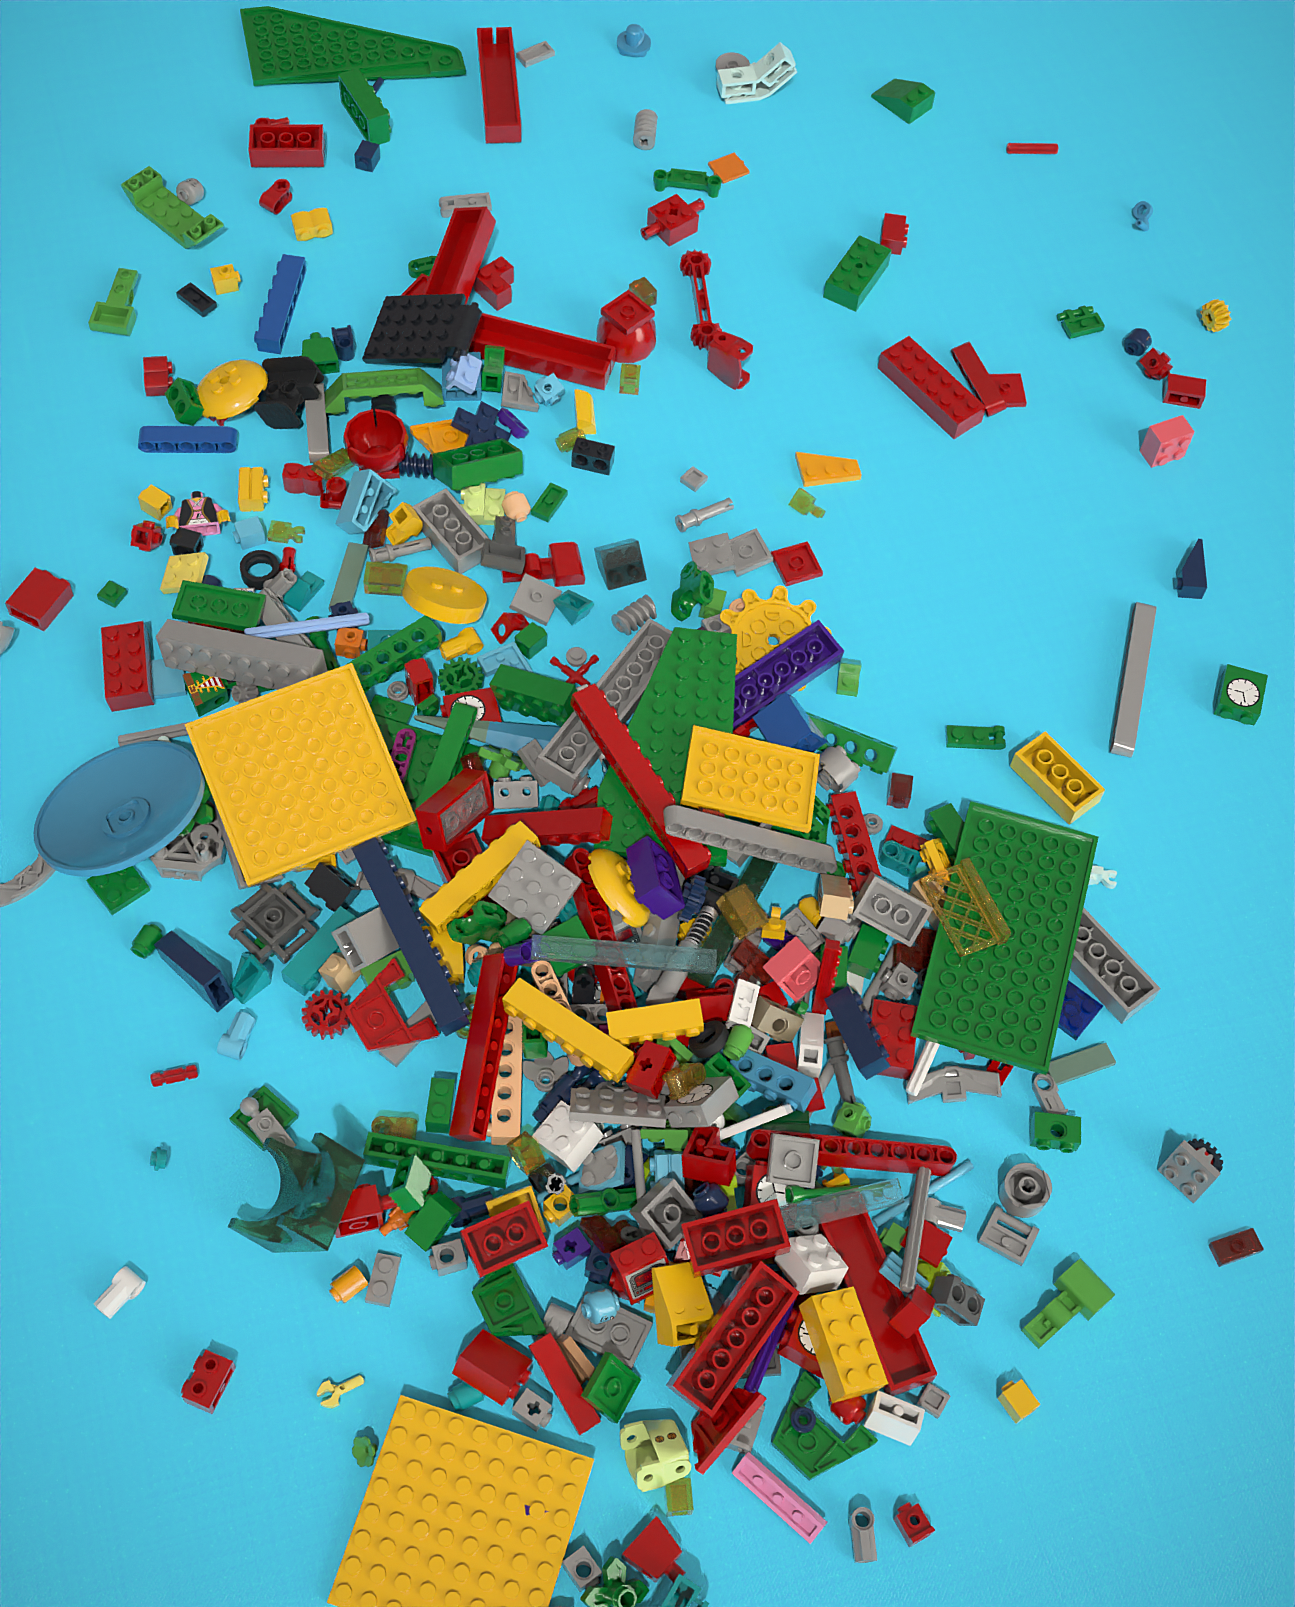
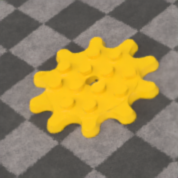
M781 585L773 589L772 597L767 600L760 599L752 589L743 591L744 610L734 612L725 609L720 614V620L731 628V634H737L735 676L812 624L810 617L816 611L815 602L805 600L800 605H792L788 601V590ZM825 627L832 635L831 630L828 627ZM769 637H775V638H777L778 641H779V644H777V645H772V644H770V645H769L768 638H769ZM806 685L800 688L798 691H803Z

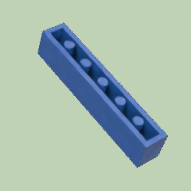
M283 254L281 261L277 262V274L273 275L272 289L268 290V302L264 303L263 317L259 318V330L255 331L254 342L257 343V348L260 352L281 354L307 271L305 257Z

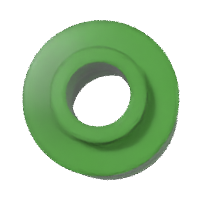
M743 1024L733 1026L724 1046L723 1054L735 1061H739L741 1057H744L754 1039V1035L751 1033L752 1030Z

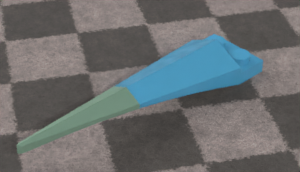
M414 716L416 721L444 730L449 719ZM475 720L469 738L499 749L506 748L512 751L513 754L518 755L517 751L533 739H536L541 748L544 749L561 727Z

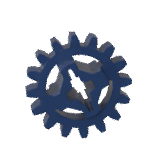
M694 874L690 883H684L681 891L685 907L679 910L677 919L688 923L692 918V914L698 915L707 891L704 889L706 878Z

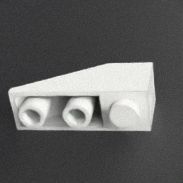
M806 1012L805 1015L801 1014L804 1021L799 1030L797 1069L800 1073L811 1078H819L823 1058L824 1014Z

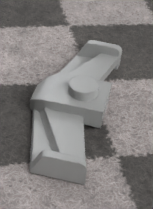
M399 868L395 872L397 877H402L407 888L403 889L406 895L410 893V895L425 901L427 898L433 897L440 888V886L416 876L412 870ZM359 872L355 885L361 890H371L364 873Z
M957 1065L945 1066L942 1069L926 1074L917 1096L907 1093L908 1105L941 1093L943 1103L964 1102L967 1100L966 1092L1001 1098L999 1073L962 1068Z

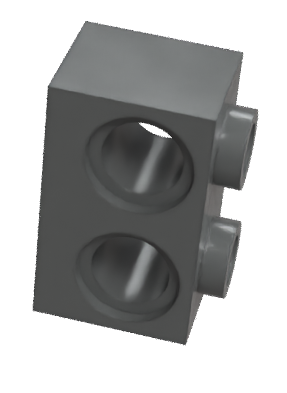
M953 1274L936 1276L931 1296L936 1300L934 1308L959 1326H977L985 1298L979 1295L975 1288L964 1284L959 1276Z

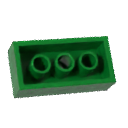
M358 68L338 74L341 103L365 140L379 145L389 142L391 133L389 125L390 113L387 108H384L381 98L376 96L373 86L368 84L365 74H362Z
M859 235L826 280L823 297L856 312L889 266L892 249Z
M503 438L433 454L434 477L456 491L462 490L463 487L479 486L484 482H496L501 478H513L515 475L523 473L522 450Z
M500 664L489 684L500 707L505 711L512 710L525 717L532 716L542 722L556 723L560 727L563 726L574 712L570 705L572 694L577 692L574 684Z

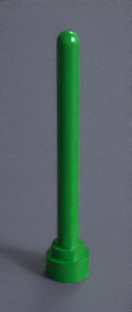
M890 1183L804 1189L799 1185H788L785 1189V1199L788 1205H798L805 1199L847 1196L859 1192V1194L890 1192L892 1186Z

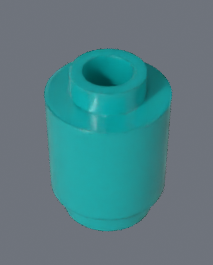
M466 1382L452 1387V1391L447 1393L455 1412L460 1409L464 1411L484 1400L483 1393Z

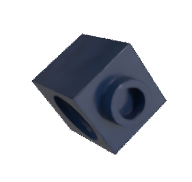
M594 1242L585 1267L584 1276L588 1277V1280L592 1283L602 1284L603 1282L608 1284L612 1272V1267L609 1263L610 1253L617 1249ZM602 1261L607 1267L599 1270L594 1267V1263Z

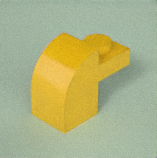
M402 502L389 514L393 523L384 533L393 546L402 544L411 535L417 536L421 532L423 522L410 504Z

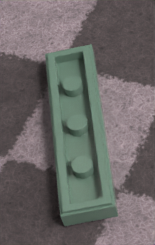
M348 543L329 604V612H331L330 606L339 602L350 601L351 605L353 604L368 555L369 545Z

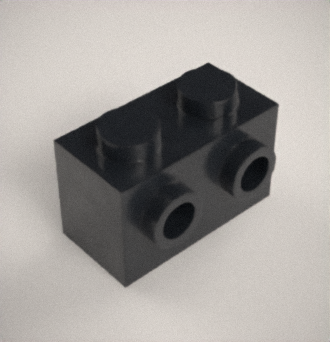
M319 862L304 883L310 888L309 892L317 898H322L326 902L325 906L333 912L340 906L347 910L361 891L354 883L327 862Z

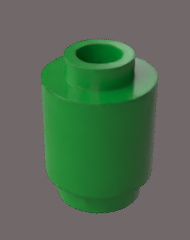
M524 918L515 919L498 931L497 941L504 949L529 938V934L532 933L531 926Z
M154 924L143 925L132 941L130 950L138 957L146 959L156 949L154 944L163 937L161 934L162 930Z

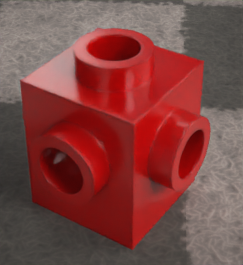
M1152 348L1139 361L1146 368L1144 370L1145 374L1152 379L1154 377L1159 381L1168 376L1173 368L1170 363L1171 358L1165 352L1161 353L1155 348Z
M147 520L133 525L131 546L139 547V550L151 551L159 547L163 540L162 527L155 526V522Z

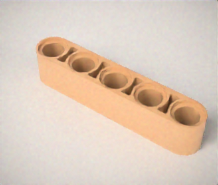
M544 960L535 962L532 965L531 972L536 989L545 995L549 991L557 992L555 995L548 997L572 1012L550 963ZM541 972L547 973V975L543 977L537 976ZM567 1054L569 1061L573 1065H584L576 1055Z

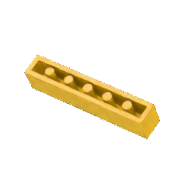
M521 821L511 825L502 837L491 842L486 851L476 855L471 864L466 868L460 869L449 883L443 884L433 897L427 898L421 904L419 911L422 918L441 935L447 930L446 925L449 922L461 918L471 909V906L480 901L494 888L527 840L541 848L538 837Z
M518 978L502 998L504 1010L508 1015L513 1018L517 1016L531 1030L537 1029L547 1041L551 1043L555 1041L561 1045L560 1047L565 1053L576 1055L586 1067H594L608 1081L612 1079L618 1083L634 1062V1053L521 978Z

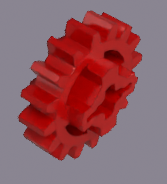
M320 990V996L318 997L313 993V1000H306L307 1008H302V1015H304L302 1016V1022L305 1024L306 1031L312 1030L313 1037L319 1033L321 1040H324L326 1035L334 1039V1033L341 1036V1029L349 1028L348 1022L350 1021L344 1013V1010L349 1006L348 999H342L340 992L334 996L333 990H330L328 994Z

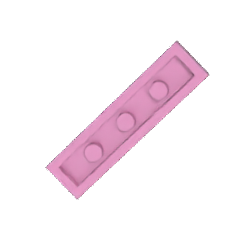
M750 1452L742 1458L733 1470L732 1474L809 1544L814 1541L828 1523Z

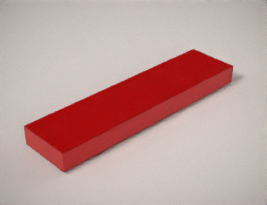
M551 1332L528 1345L578 1435H582L600 1423L601 1420L593 1406L581 1397L584 1390Z

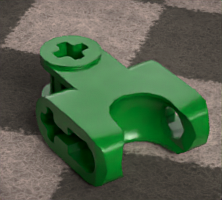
M694 561L688 562L683 567L680 574V588L672 594L671 613L681 622L690 617L693 607L698 602L705 607L713 599L714 580L706 570H699Z
M478 901L471 906L474 912L473 915L467 918L454 919L446 925L450 938L455 942L473 945L479 940H485L494 943L498 942V931L505 927L504 922L507 921V915L503 908L497 904Z

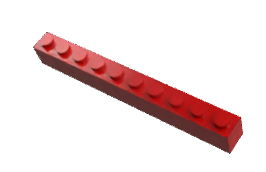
M594 683L573 693L570 705L684 878L687 879L708 868L711 853L706 846L699 842L671 836L666 833L663 811L668 806L676 805L675 799L664 788L661 777L652 770L649 759L644 758L639 744L630 737L627 726L618 719L615 708L613 706L610 707L606 701V695L603 690H599Z

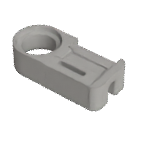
M1038 1074L1032 1083V1090L1043 1113L1066 1115L1068 1109H1065L1057 1093L1059 1089L1052 1076L1049 1074ZM1037 1081H1047L1049 1084V1089H1040L1037 1085Z

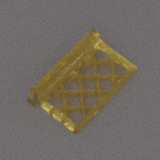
M970 858L961 860L958 865L920 878L919 883L960 957L994 944L999 946L1007 943L1011 931ZM957 872L961 880L960 884L948 881V875ZM935 881L942 884L938 892L930 889L927 883ZM944 885L957 890L955 897L942 893ZM959 891L969 894L971 898L970 903L957 899ZM940 898L952 902L950 911L940 907L938 904ZM955 904L968 908L965 916L952 912ZM970 910L976 911L981 915L980 922L967 918ZM950 917L963 922L960 930L950 926ZM965 923L978 927L976 935L963 931ZM980 929L989 931L993 938L986 940L978 937ZM960 936L973 940L972 946L963 949L959 942Z

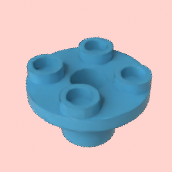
M638 24L628 25L626 31H623L617 37V48L623 56L645 57L651 47L650 37Z

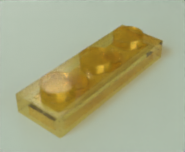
M341 448L314 462L311 470L324 479L329 480L355 466V464L350 461L346 449Z

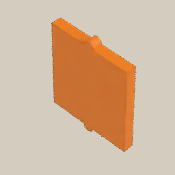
M735 152L708 162V166L714 172V175L722 179V184L750 173L744 161L740 160Z

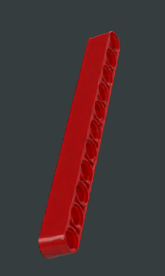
M578 848L565 860L564 867L583 880L573 894L580 921L599 954L592 958L607 1011L613 1012L638 1008L606 903L598 892L588 869V865L591 864V861L588 859L590 853L583 848ZM633 1042L627 1046L634 1053V1062L630 1068L633 1067L637 1059L635 1051L638 1052L639 1048L643 1046L639 1042Z

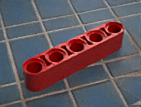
M968 341L952 348V356L975 397L986 406L985 414L987 417L1005 410L1006 404L1001 393L971 343Z

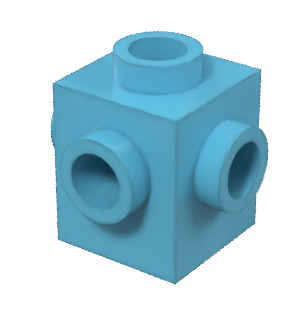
M554 373L548 377H541L534 386L535 398L539 403L543 402L545 406L549 404L554 405L561 399L560 396L565 393V388Z

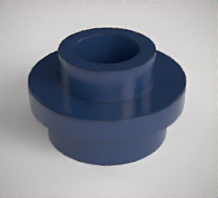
M798 1407L793 1411L790 1422L797 1432L808 1433L816 1424V1416L811 1409ZM801 1416L805 1417L807 1424H800L798 1418Z

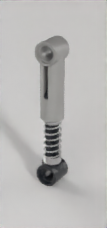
M712 888L707 890L698 918L695 919V923L690 928L687 937L680 941L657 984L653 985L645 1005L652 1006L674 1002L676 994L700 953L701 941H704V936H707L706 932L710 931L709 927H712V922H715L717 917H722L730 901L729 896Z

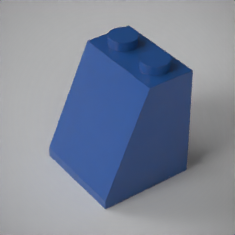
M787 692L778 695L771 704L761 708L758 714L753 717L769 743L813 753L828 742L795 697Z

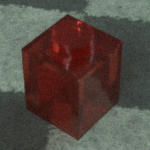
M892 773L888 787V806L908 809L912 794L913 776Z

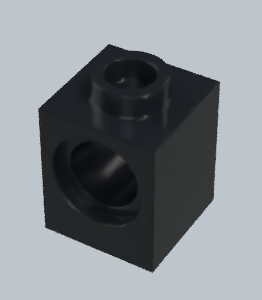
M181 527L176 530L175 534L171 535L169 541L173 555L200 553L204 546L200 532Z

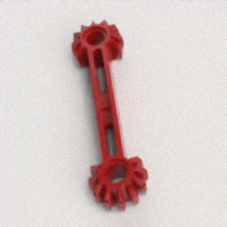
M695 249L693 252L687 250L686 254H682L680 271H682L683 276H689L691 279L697 324H693L690 338L694 346H699L700 350L706 348L708 351L709 343L714 339V335L717 332H722L719 323H712L705 275H709L711 259L708 257V253H703L702 250L699 252ZM697 278L699 279L700 290H698ZM701 309H704L705 321L703 320Z

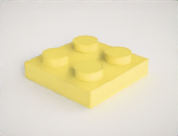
M205 552L169 556L160 587L162 593H179L183 580L202 583L209 556Z

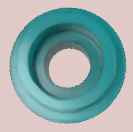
M157 1147L156 1151H151L150 1166H154V1171L165 1169L167 1150L161 1149V1147Z

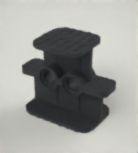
M306 356L264 359L262 367L267 372L268 383L265 391L262 390L259 393V400L255 404L254 409L265 424L273 429L298 428L300 420L295 414L297 407L304 400L319 398L320 392L314 386V383H322L324 375L316 364Z

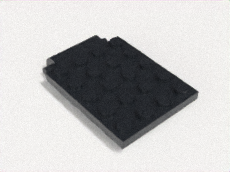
M464 294L386 296L362 360L366 364L443 363L445 356H452V360L459 361L460 356H467L482 316V311L478 308L479 304L472 302L471 305H464L466 301Z

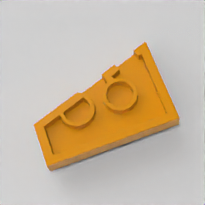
M803 452L795 453V459L804 487L861 480L862 474L856 459Z

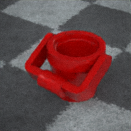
M332 477L327 481L326 493H322L320 497L321 508L341 509L348 490L346 481L343 478Z

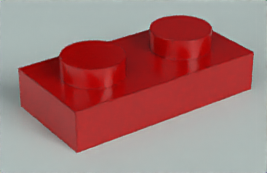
M892 825L885 842L896 841L910 849L921 851L920 845L930 840Z

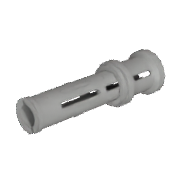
M728 497L700 510L692 509L685 515L675 516L676 526L680 532H685L687 528L692 526H700L704 520L733 510L734 505H729L733 502Z
M429 537L394 546L385 544V547L369 548L368 550L372 565L377 566V563L393 562L397 557L431 550L432 546Z

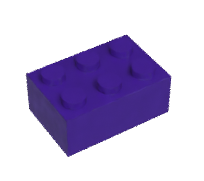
M648 836L627 848V864L631 871L630 879L635 888L634 897L637 902L644 904L652 914L658 915L663 920L683 909L685 903L676 866L668 852Z

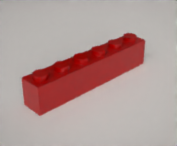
M604 807L485 816L481 840L489 846L495 839L502 837L511 825L521 821L538 837L540 846L579 845L585 842L598 844L600 841H609L613 816Z

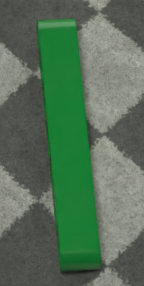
M455 702L416 808L454 778L476 719L477 707ZM418 822L409 825L407 835L421 840Z

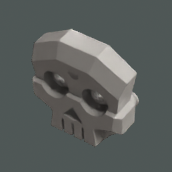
M206 801L214 809L215 805L210 801ZM216 813L210 824L200 825L195 822L190 833L183 837L177 836L168 845L149 857L162 878L191 879L192 881L202 882V876L210 869L224 863L226 847ZM203 836H207V837H208V838L205 839V840L201 839Z

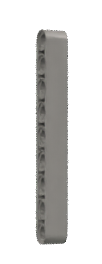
M1136 602L1133 608L1110 746V753L1131 758L1135 749L1157 606Z
M677 805L668 806L663 811L665 830L671 836L819 874H827L826 872L832 874L837 870L834 848L829 845Z

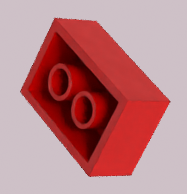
M878 999L873 1000L870 1008V1016L873 1021L869 1023L871 1027L875 1026L881 1036V1039L878 1041L880 1045L884 1044L888 1050L890 1057L887 1059L891 1067L877 1075L906 1080L910 1078L913 1071L916 1037L910 1035L918 1006Z
M529 1200L460 1231L461 1238L478 1278L548 1247Z

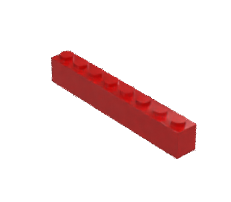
M504 953L483 955L449 1136L465 1142L486 1140L509 1016L504 1010L502 998L515 983L518 966L511 967L506 964Z

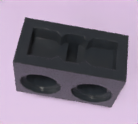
M577 437L572 450L571 467L609 476L614 463L615 446Z

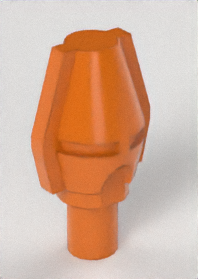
M400 1207L393 1208L388 1214L390 1217L387 1219L388 1222L379 1228V1231L385 1237L392 1230L399 1229L401 1231L409 1226L408 1220L419 1210L403 1213Z

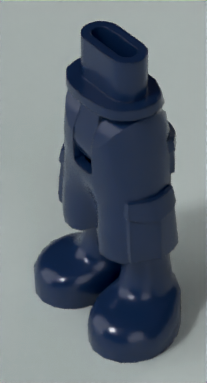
M585 1065L575 1066L571 1075L563 1074L554 1083L552 1089L543 1098L541 1103L538 1104V1109L532 1116L542 1124L561 1100L570 1106L571 1088L585 1087L591 1090L596 1088L601 1082L606 1081L599 1074V1071L593 1069V1067L588 1068ZM589 1074V1077L585 1080V1082H583L581 1085L576 1084L583 1077Z

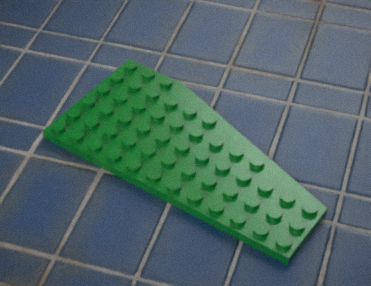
M674 627L627 727L629 735L633 741L635 740L639 744L644 758L649 759L652 770L661 777L664 788L673 795L677 806L729 819V815L682 805L680 800L693 725L733 734L737 634ZM610 765L597 795V807H604L613 816L609 841H600V843L594 844L593 850L599 848L608 849L620 856H627V848L648 836L666 851ZM702 844L711 853L709 865L726 867V849Z

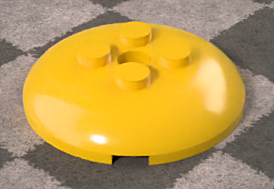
M239 359L225 362L208 372L196 388L204 408L202 416L205 418H209V416L216 417L217 420L226 419L250 408L259 400V393L262 390L265 391L267 387L268 377L264 368L254 361Z
M599 848L593 850L588 855V859L591 861L588 869L603 900L613 912L617 909L623 915L622 921L635 928L644 926L649 920L650 910L644 904H639L634 897L635 888L630 879L631 871L627 861L619 854L608 849Z

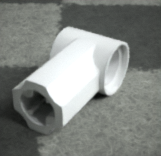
M125 1266L117 1272L112 1279V1285L95 1301L94 1306L111 1319L129 1299L132 1300L140 1294L146 1282L129 1267Z

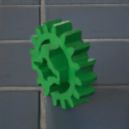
M458 657L457 662L450 659L449 665L444 663L443 669H439L438 684H440L441 691L445 690V696L483 688L484 674H482V668L477 667L476 661L469 663V658L462 661L461 657Z

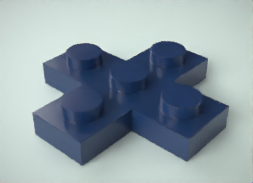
M482 401L478 405L475 415L458 407L450 425L468 434L464 447L501 438L509 441L511 435L508 431L494 425L499 410Z

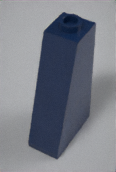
M171 930L154 944L160 957L217 1013L235 998L222 972Z

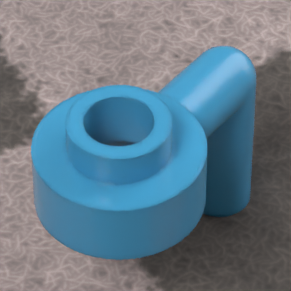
M1140 201L1133 209V214L1138 219L1135 225L1143 231L1149 230L1148 219L1153 213V207L1148 202Z

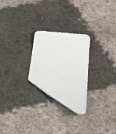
M847 971V983L855 992L857 991L862 995L864 977Z

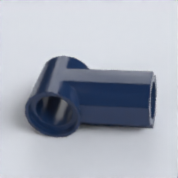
M487 1191L468 1198L464 1196L451 1198L462 1209L451 1224V1227L460 1228L471 1223L473 1219L489 1215L485 1201L493 1199L491 1192Z

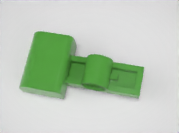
M118 268L106 303L98 301L95 303L88 322L90 330L125 336L131 335L136 322L135 309L131 305L134 299L133 290L139 276L137 270Z
M1081 1258L1068 1268L1053 1284L1061 1294L1054 1298L1021 1330L1038 1349L1076 1314L1080 1312L1089 1321L1116 1295Z

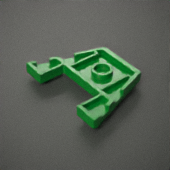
M804 1371L771 1445L810 1481L874 1446L878 1439L861 1424L843 1443L817 1417L816 1424L810 1432L799 1433L794 1430L790 1422L793 1411L798 1407H805L822 1387ZM801 1416L798 1418L800 1424H807L805 1417Z

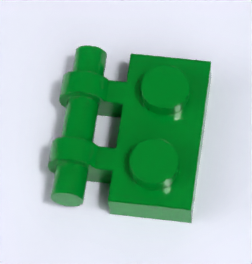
M1084 305L1078 307V309H1067L1063 313L1057 314L1058 321L1064 320L1062 326L1070 339L1103 331L1105 327L1097 312L1093 313V306L1086 307Z

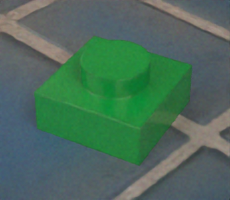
M109 580L99 591L97 597L98 600L116 608L128 593L125 588Z
M433 694L417 705V715L434 717L439 711L438 698Z

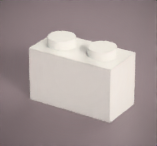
M878 1390L868 1407L864 1427L911 1446L921 1430L925 1409Z

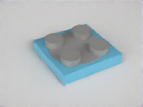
M621 1140L592 1150L582 1162L579 1172V1194L600 1192L624 1184L625 1144Z

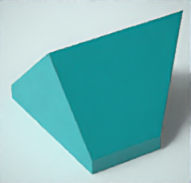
M242 953L234 980L229 987L240 1003L245 1004L271 983L267 969L253 954Z

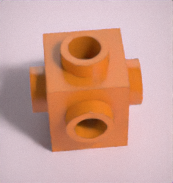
M357 628L338 629L334 643L336 656L353 659L362 655L363 651L366 652L368 640L364 638V630Z

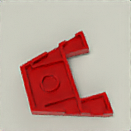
M395 958L344 1010L367 1052L434 1039L440 1036L430 1017L407 1028L388 996L385 988L405 978Z

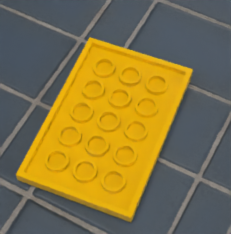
M693 725L680 804L809 833L812 824L820 754Z

